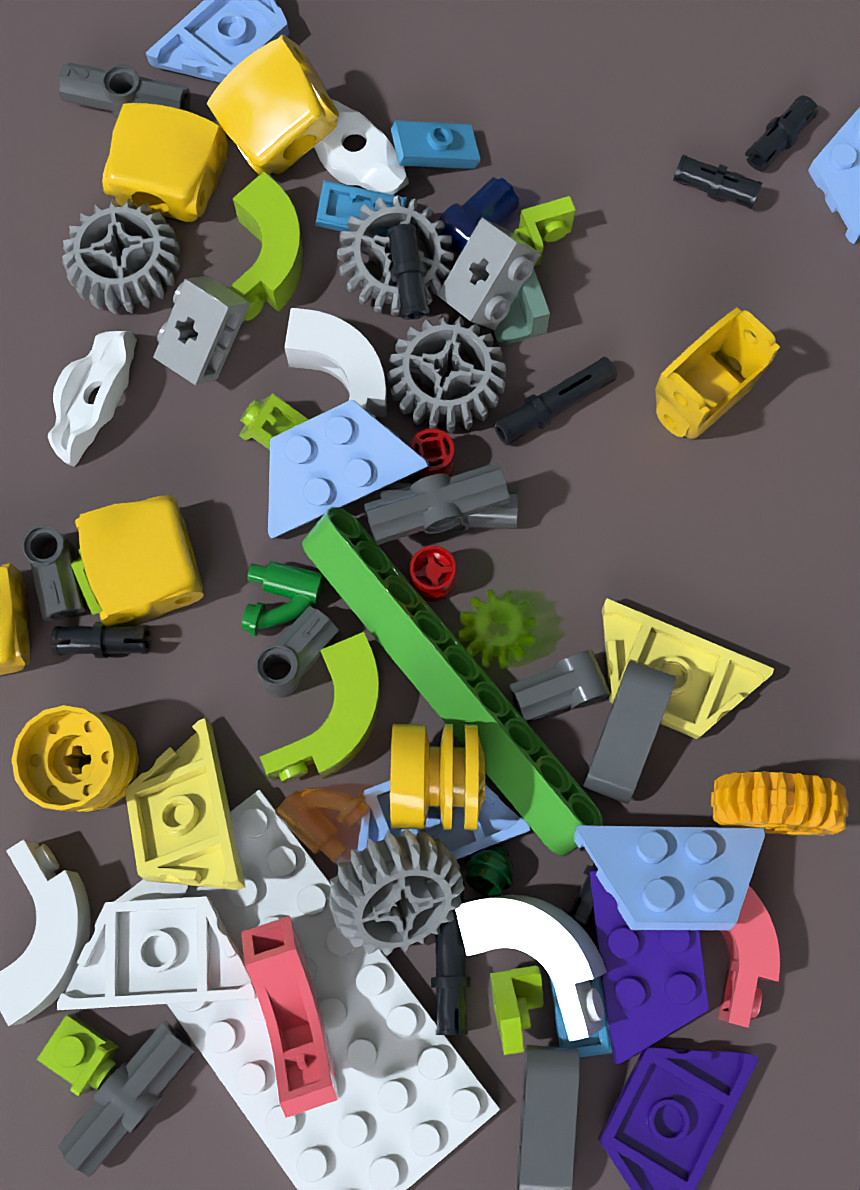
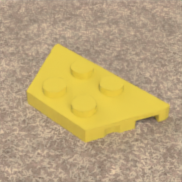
M608 598L602 607L608 688L611 693L609 695L610 702L613 703L630 659L676 676V681L660 724L692 738L698 739L773 674L774 668Z
M204 718L192 726L196 733L178 750L174 751L169 747L156 759L155 764L149 771L141 773L125 788L137 872L140 877L149 882L240 890L246 886L212 725Z

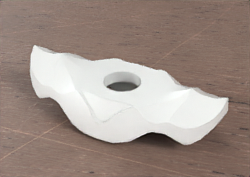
M331 99L339 113L337 126L329 135L314 146L320 161L327 171L343 184L358 185L367 190L394 195L407 186L409 180L404 166H399L396 150L389 139L363 114ZM352 134H358L363 136L367 142L360 151L351 152L343 147L345 138Z
M106 331L96 335L90 353L86 357L73 361L66 366L56 382L53 392L56 422L55 426L48 433V439L56 455L73 467L79 462L87 447L94 441L99 429L112 419L121 396L128 386L129 368L134 357V348L137 342L131 331ZM100 386L94 404H89L88 399L91 392Z

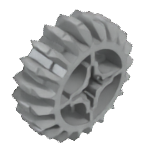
M398 195L393 197L391 207H387L385 201L380 197L376 199L375 212L364 204L360 207L361 219L351 216L347 223L350 231H342L340 234V242L345 246L338 249L337 258L346 262L340 266V276L352 277L347 283V290L349 292L362 289L358 300L359 303L364 305L370 298L376 300L374 305L376 313H380L384 303L391 304V315L397 316L400 310L398 288L393 286L394 282L389 272L391 264L389 257L392 255L389 237L375 235L374 238L368 237L373 232L399 224H412L415 226V235L423 242L429 255V259L423 257L424 252L418 250L420 262H423L426 267V276L423 277L428 306L432 302L431 294H438L443 285L441 281H445L451 271L446 266L453 263L454 254L446 249L451 246L452 238L447 235H439L445 226L443 220L432 224L429 222L433 214L431 207L425 209L422 214L416 212L418 206L416 199L411 200L408 208L401 207V199ZM361 253L368 255V260L373 261L380 267L382 272L380 281L368 272L362 261Z
M111 199L109 208L104 210L95 204V214L90 217L80 213L82 225L69 226L71 239L63 240V249L66 254L62 256V262L71 286L76 288L77 293L85 301L90 299L92 305L98 310L106 305L108 310L114 314L121 305H124L126 311L132 314L134 304L141 302L143 306L149 309L150 297L154 295L163 299L164 291L162 286L174 287L175 279L173 273L180 272L178 258L181 251L178 242L175 241L176 235L173 228L166 223L165 218L160 212L153 213L146 203L136 208L135 203L130 199L127 200L123 207H119L118 203ZM104 276H114L117 279L105 278Z
M442 315L437 326H433L425 318L424 322H422V332L410 327L407 331V340L398 339L395 345L397 353L391 354L389 358V367L392 370L387 373L388 384L394 386L391 389V397L394 401H401V413L406 415L414 412L413 423L416 426L423 423L426 419L430 420L429 428L438 429L439 423H444L450 434L455 431V423L461 422L463 427L469 430L472 427V416L484 422L487 418V408L495 409L498 406L499 397L497 395L502 394L505 389V381L502 378L506 376V365L500 362L503 354L501 348L492 347L494 339L491 333L479 337V325L475 323L469 329L464 328V320L461 316L455 321V325H448L447 319ZM442 350L441 352H439V353H437V354H434V355H433V354H430V353H433V352ZM459 353H463L471 358L480 370L474 369L473 364L464 362L460 358ZM452 363V371L449 377H446L442 387V378L445 372H448L449 364ZM412 378L420 379L421 384L431 387L434 391V398L422 392ZM467 394L464 397L450 400L454 395Z
M406 828L399 837L393 836L387 830L384 839L376 843L368 838L367 848L362 851L351 849V862L339 863L338 876L330 879L331 894L328 895L330 899L329 906L337 929L342 932L343 937H346L351 942L354 948L362 946L368 954L381 949L387 956L397 947H400L406 953L410 944L420 942L424 945L426 936L431 933L440 934L441 923L454 920L452 910L460 907V904H462L460 893L465 889L463 878L458 870L460 866L455 856L450 854L447 846L439 838L433 839L425 830L415 836Z

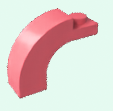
M750 886L748 887L735 926L731 930H719L725 940L728 951V969L718 1020L749 1028L750 1019L757 1018L761 1007L762 990L757 988L758 978L778 982L780 973V951L775 927L763 902Z
M287 916L242 931L245 967L256 991L266 1022L274 1058L279 1103L285 1118L337 1101L338 1097L334 1081L336 1072L331 1048L309 968L291 917Z

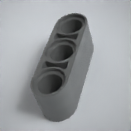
M632 659L629 660L582 787L626 804L630 802L676 681L675 675Z
M526 1045L517 1162V1190H572L580 1073L579 1050L577 1048Z

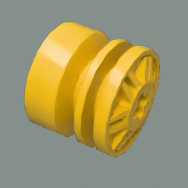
M66 705L43 710L29 720L16 738L11 759L15 781L27 798L43 808L78 812H93L106 809L125 796V788L136 779L139 764L136 741L126 726L108 715ZM91 755V764L79 767V759Z
M393 724L390 777L391 829L408 828L424 830L429 807H439L443 829L451 830L452 807H463L464 830H477L478 816L485 801V752H483L478 736V726L465 724L464 747H453V724H445L440 747H430L425 724Z

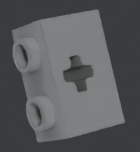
M481 218L437 296L469 321L495 330L500 321L508 314L510 305L521 286L531 276L533 267L541 253L507 229Z
M210 276L187 278L175 291L173 297L175 305L168 321L164 323L158 333L157 340L159 344L153 358L189 382L198 385L218 379L250 306V302Z

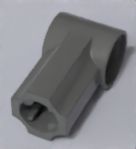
M37 525L31 528L23 538L22 551L24 556L30 561L42 618L45 621L76 617L85 611L79 583L71 566L75 559L73 544L52 526ZM51 541H57L58 548L55 554L50 558L41 559L42 548Z
M309 606L274 645L266 647L256 658L255 669L262 688L273 697L283 698L290 696L299 687L304 674L322 655L320 650L330 646L340 635V630L322 612ZM282 663L291 667L289 674L283 679L273 680L267 677L268 670L275 664Z
M592 650L571 655L557 662L554 665L555 668L517 681L509 686L517 712L527 723L570 706L572 709H578L590 705L611 694Z

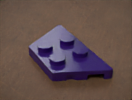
M596 866L590 867L589 872L599 954L607 973L602 975L612 1060L613 1064H621L709 1010L699 930H631L617 909L616 899L612 894L606 892L596 876L598 871Z
M649 1046L642 1050L598 1137L599 1142L630 1190H696L759 1060L757 1056L748 1052Z

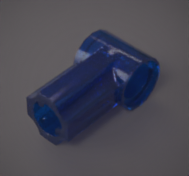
M493 177L462 206L458 203L453 204L441 215L438 221L443 220L445 226L439 235L451 236L452 243L450 248L460 255L481 218L500 225L519 207L520 199L514 192L513 186L502 177L500 179Z

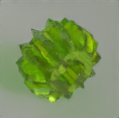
M490 589L486 595L487 604L480 598L473 597L470 599V606L473 612H461L460 622L468 627L459 630V640L465 642L473 641L466 649L471 657L477 655L480 651L484 652L481 663L484 667H489L492 656H498L500 667L502 669L509 666L508 653L515 659L522 661L526 656L523 646H534L536 636L529 632V630L536 627L537 619L532 616H523L529 608L527 601L524 600L515 606L512 605L514 593L511 590L505 593L503 601H497L496 592ZM495 621L496 626L499 625V622L507 625L505 636L500 637L499 631L496 636H492L489 633L490 622Z

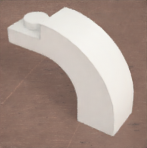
M291 308L285 342V352L289 367L320 370L333 375L348 390L350 394L349 401L355 400L370 412L375 419L376 416L387 417L385 376L379 357L369 341L352 325L333 315L320 311Z
M24 839L6 851L33 897L37 919L33 938L25 952L15 962L0 971V1012L8 1026L27 1022L50 1006L66 990L79 965L76 962L85 944L88 943L90 936V906L79 874L64 870L56 875L54 871L59 869V864L51 850L45 844L39 846L38 843Z
M500 895L460 904L461 906L455 909L467 956L497 948H515L532 955L544 966L553 981L569 1041L589 1037L602 1029L600 1020L604 1018L603 1003L598 991L595 988L591 989L589 980L607 973L597 947L585 930L571 916L548 902L523 895Z

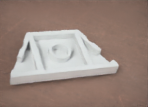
M210 897L105 902L95 923V932L91 940L85 944L76 962L79 965L65 993H61L57 1001V1010L256 999L257 994L248 971Z

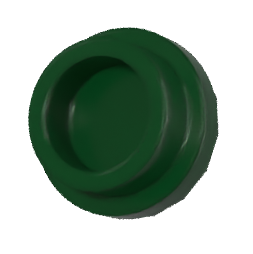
M503 845L490 846L471 855L466 864L468 871L466 881L474 890L483 895L495 897L500 896L503 890L511 886L514 873L512 862L508 858L507 849Z

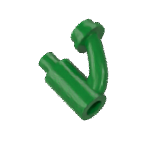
M270 561L267 567L251 563L247 575L248 581L263 584V592L291 598V600L282 606L265 611L264 603L258 602L256 605L248 603L243 614L241 629L248 631L250 636L257 637L262 628H269L297 619L309 606L318 604L325 576L319 572Z

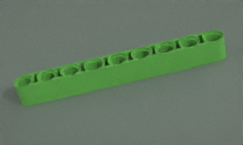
M329 508L303 539L302 545L307 556L445 724H453V733L463 746L465 724L478 726V736L483 752H485L486 774L553 853L564 857L571 854L578 848L574 841V832L578 825H603L602 815L595 803L357 519L342 508Z

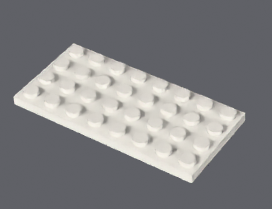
M258 790L230 812L245 888L234 890L149 882L143 879L114 902L210 897L244 965L241 932L290 916L309 968L323 1016L336 1072L334 1081L338 1097L337 1101L285 1118L279 1103L271 1042L258 997L256 999L173 1003L167 1005L297 1190H407L496 1114L500 1108L445 1035H436L437 1024L383 952L378 949L368 954L364 947L354 948L351 942L346 937H343L342 932L337 929L329 906L330 899L328 895L331 894V883L264 794Z

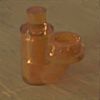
M309 788L294 791L276 809L275 815L315 855L322 851L335 863L346 852L347 848L335 837L339 830L316 807L341 812L336 820L340 824L345 822L352 828L366 815L371 806L365 801L367 797L363 793L354 799L348 795L327 789Z

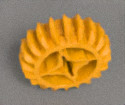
M746 771L745 773L733 772L731 774H724L714 780V792H711L713 820L722 827L764 828L765 833L792 836L834 835L846 829V817H848L849 807L846 789L840 782L834 781L831 778H820L818 775L809 776L802 775L801 773Z

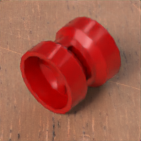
M436 428L425 429L417 433L413 437L410 447L426 458L430 467L413 474L414 478L420 480L430 475L442 473L448 474L451 477L454 470L455 453L451 437L446 432Z
M429 545L421 548L414 554L410 562L411 585L426 601L437 602L445 599L452 593L455 586L456 562L453 555L447 549L440 546Z

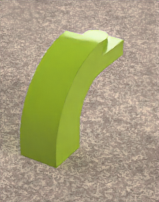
M262 172L233 198L239 222L262 243L260 255L253 266L228 287V289L250 302L243 322L255 318L262 310L263 304L266 301L279 312L292 297L303 270L304 250L295 208L285 191L265 172Z
M364 632L320 650L334 684L333 707L326 721L314 733L260 756L266 775L272 781L280 778L282 783H286L300 778L309 772L307 766L315 763L320 776L324 779L346 766L367 742L378 716L380 681L376 661Z

